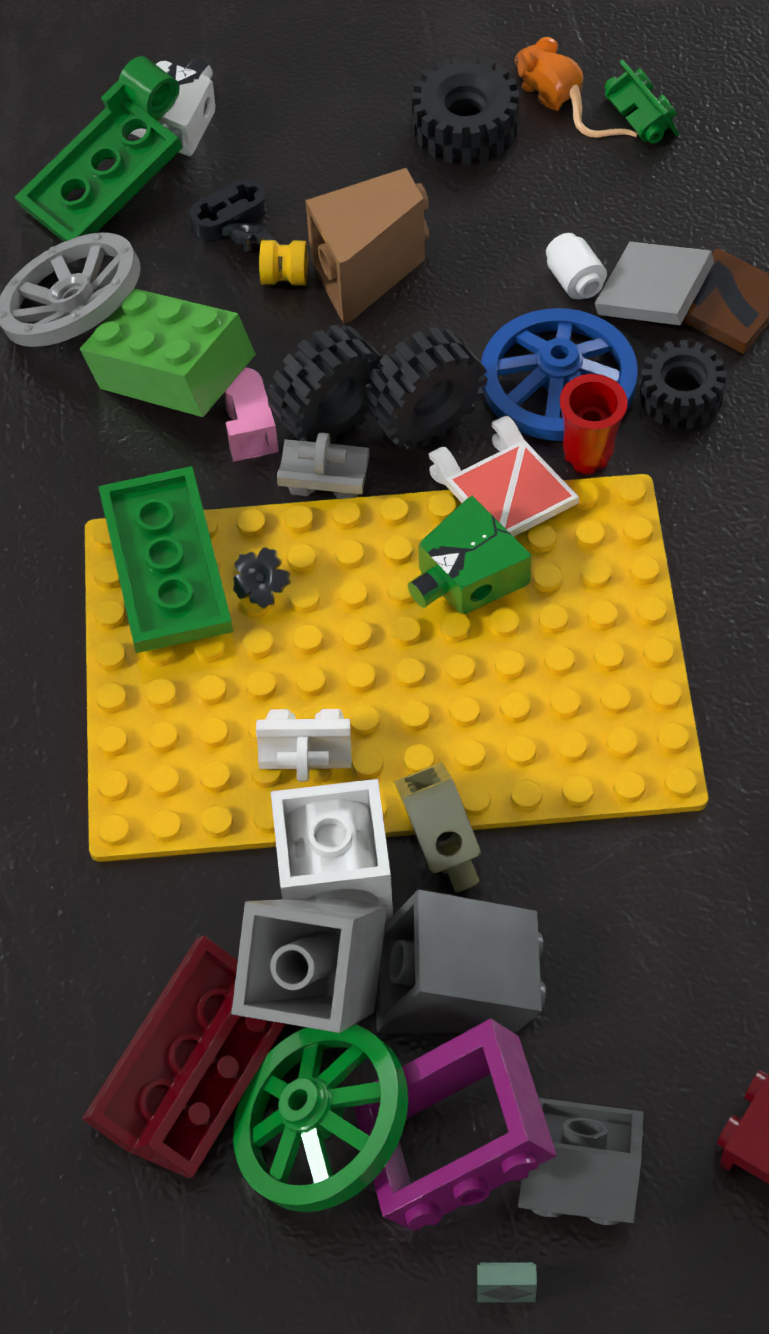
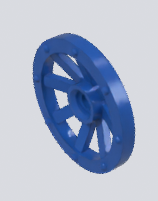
M562 308L543 309L511 320L493 335L486 345L481 360L487 371L484 375L488 378L487 385L481 388L485 392L483 396L490 409L498 418L509 416L516 424L520 433L538 439L563 441L564 426L563 418H560V394L564 386L578 376L600 374L618 382L626 393L628 400L627 409L632 403L636 391L637 360L628 340L607 321L579 310ZM557 331L556 338L545 341L535 335L542 332ZM573 332L593 340L575 345V343L570 341ZM516 343L535 353L502 359L507 351ZM609 352L615 359L619 370L586 358ZM534 370L506 395L499 383V375ZM541 386L548 390L545 416L534 414L520 407Z

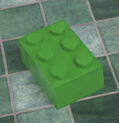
M135 288L124 299L121 306L97 327L91 337L80 348L100 389L200 417L206 415L256 355L238 313Z

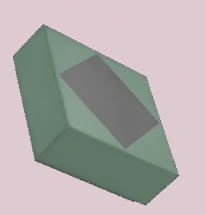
M533 1262L480 1263V1265H477V1302L536 1301L537 1271L536 1264H533Z

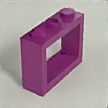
M490 1018L402 1066L408 1088L406 1119L491 1074L509 1132L412 1184L399 1141L390 1160L373 1182L382 1216L412 1231H416L426 1225H437L442 1219L441 1216L460 1206H469L482 1202L489 1196V1191L509 1181L525 1179L529 1177V1171L538 1169L539 1165L557 1157L518 1035ZM380 1102L354 1106L359 1128L369 1136L378 1117Z

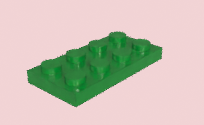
M190 466L98 486L136 654L233 632L232 621L193 467Z

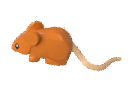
M543 37L536 44L528 46L517 53L515 64L518 69V75L524 80L521 88L529 92L537 90L539 92L537 95L539 102L556 111L560 110L565 101L571 99L574 123L582 134L593 138L613 135L638 136L635 131L629 129L595 131L587 128L582 123L581 92L583 73L573 59L556 54L558 43L554 39Z

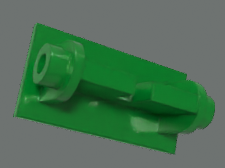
M623 59L619 61L625 73L618 78L612 77L605 83L606 98L623 117L634 108H638L627 116L626 120L644 142H650L651 144L659 142L664 135V131L668 128L676 137L680 135L672 120L677 116V113L666 97L661 94L656 98L650 92L654 89V86L640 68L633 72Z

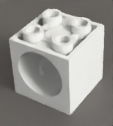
M378 779L271 791L282 900L338 897L387 905V922L393 916L392 889Z

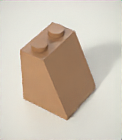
M407 168L305 200L310 260L343 324L353 321L425 260V241L429 240V230L424 219V210L429 208V202L423 185L421 183L415 184Z

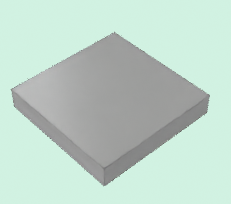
M629 242L595 302L598 315L681 325L714 264L712 251Z

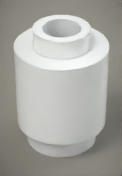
M573 233L561 234L551 241L546 249L547 265L567 294L573 299L595 296L603 287L607 277V270L586 241L581 237H576Z

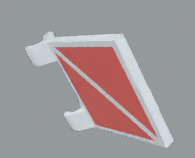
M509 416L501 417L492 422V428L497 432L492 436V444L500 452L462 471L452 453L446 447L438 448L429 453V458L434 463L429 468L431 477L436 482L446 485L461 503L473 495L513 537L579 503V496L523 439L516 424Z

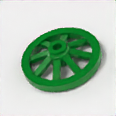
M356 1024L340 1033L306 1027L290 1035L266 1055L240 1098L234 1119V1152L240 1171L250 1186L260 1195L278 1206L299 1212H313L334 1207L354 1197L367 1187L390 1160L401 1138L406 1121L408 1088L403 1068L397 1056L376 1035ZM336 1047L349 1048L319 1075L323 1050ZM368 1057L370 1058L377 1071L379 1082L335 1088ZM301 1062L298 1079L289 1084L282 1081V1078L295 1065ZM271 1095L279 1099V1109L262 1121L266 1105ZM380 1102L378 1117L370 1136L343 1119L344 1108ZM283 1131L271 1170L269 1171L263 1159L261 1146ZM333 1134L360 1151L345 1168L335 1175L332 1173L324 1140ZM301 1140H303L314 1183L290 1185L287 1184Z

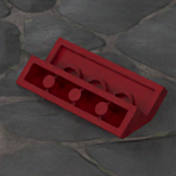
M205 935L196 938L85 1112L82 1120L124 1150L187 1178H193L286 1023L231 1014L238 960Z

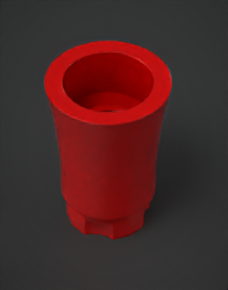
M600 374L578 376L569 381L560 394V407L564 426L563 450L565 460L572 464L575 472L583 475H593L597 470L607 467L614 453L619 425L627 409L628 400L624 389L610 377Z

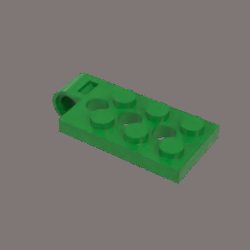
M144 56L132 59L122 70L119 80L101 97L106 108L15 196L20 207L63 242L79 236L97 233L183 148L179 137L158 122L173 107L178 98L180 90L178 81ZM146 129V133L139 140H127L130 133L134 130ZM105 159H116L115 164L106 171L97 170L98 165ZM86 189L80 199L76 201L66 200L71 191Z

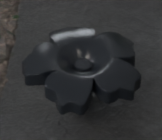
M231 223L222 228L223 236H231V239L235 240L236 244H244L243 250L248 252L252 251L253 242L261 244L262 240L275 239L274 231L258 224Z
M264 547L258 556L254 552L239 555L234 565L242 574H238L233 578V591L239 599L250 596L251 603L267 608L269 605L275 604L273 592L282 593L284 588L291 584L289 579L290 572L277 569L282 563L277 555V550H270Z

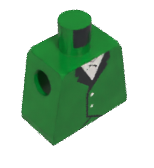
M472 495L422 539L418 546L419 569L422 574L408 583V590L415 602L422 608L427 607L443 596L459 613L467 614L531 583L532 555Z

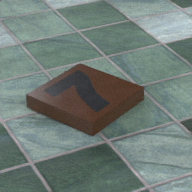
M716 248L712 253L714 264L682 322L745 354L769 325V274Z

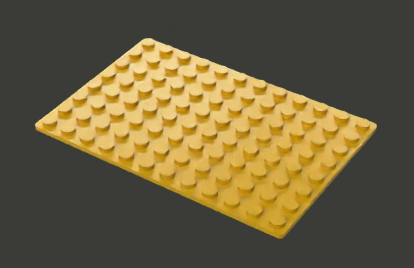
M647 474L563 480L579 496V503L514 536L532 555L531 583L467 614L459 613L443 596L427 607L422 608L415 602L408 590V583L422 574L419 569L418 546L420 542L462 504L450 490L203 510L232 621L233 632L137 654L132 639L106 519L89 520L85 524L88 814L89 851L92 859L103 862L276 847L271 791L378 779L385 836L415 835L394 781L441 762L453 778L472 830L693 812L705 809L708 802V793L652 478ZM264 547L270 550H277V555L282 561L277 569L290 572L289 579L291 581V584L286 586L282 593L273 592L275 604L269 605L267 608L251 603L250 596L239 599L233 591L234 576L242 574L234 565L239 555L254 552L258 556ZM274 709H288L291 713L295 714V719H315V715L321 709H340L344 719H350L351 768L310 769L309 782H298L297 769H259L256 722L257 720H266L268 712Z

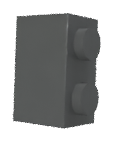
M539 1098L557 1157L539 1165L538 1169L529 1171V1177L521 1180L518 1208L531 1209L534 1213L544 1217H558L563 1214L588 1217L591 1221L602 1225H615L620 1222L634 1223L642 1158L644 1112Z

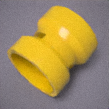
M262 240L259 257L261 285H275L278 281H289L292 286H306L308 278L307 241L293 240L289 245H280L276 240Z

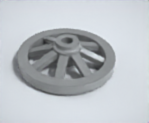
M93 233L60 243L34 258L10 280L0 295V326L7 337L14 343L22 346H47L76 337L105 320L121 306L124 299L133 291L140 276V261L130 242L117 234ZM104 255L115 257L98 276ZM87 257L82 274H72L67 264ZM55 271L59 281L51 289L37 285L42 279ZM25 298L46 304L45 306L19 309ZM39 321V322H37V323H35V324H28V323H27V322Z

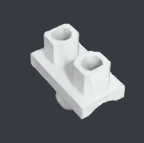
M274 709L268 712L266 720H257L256 722L259 769H297L298 782H309L310 769L351 768L350 719H344L340 709H321L315 715V719H295V714L291 713L288 709Z

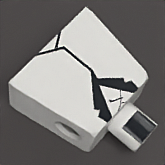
M199 58L193 59L186 68L167 61H160L156 65L178 81L180 90L173 107L158 122L179 137L183 146L179 153L191 157L215 113L216 105L213 82L210 79L213 71L208 63ZM136 129L130 134L142 138L146 133V129Z

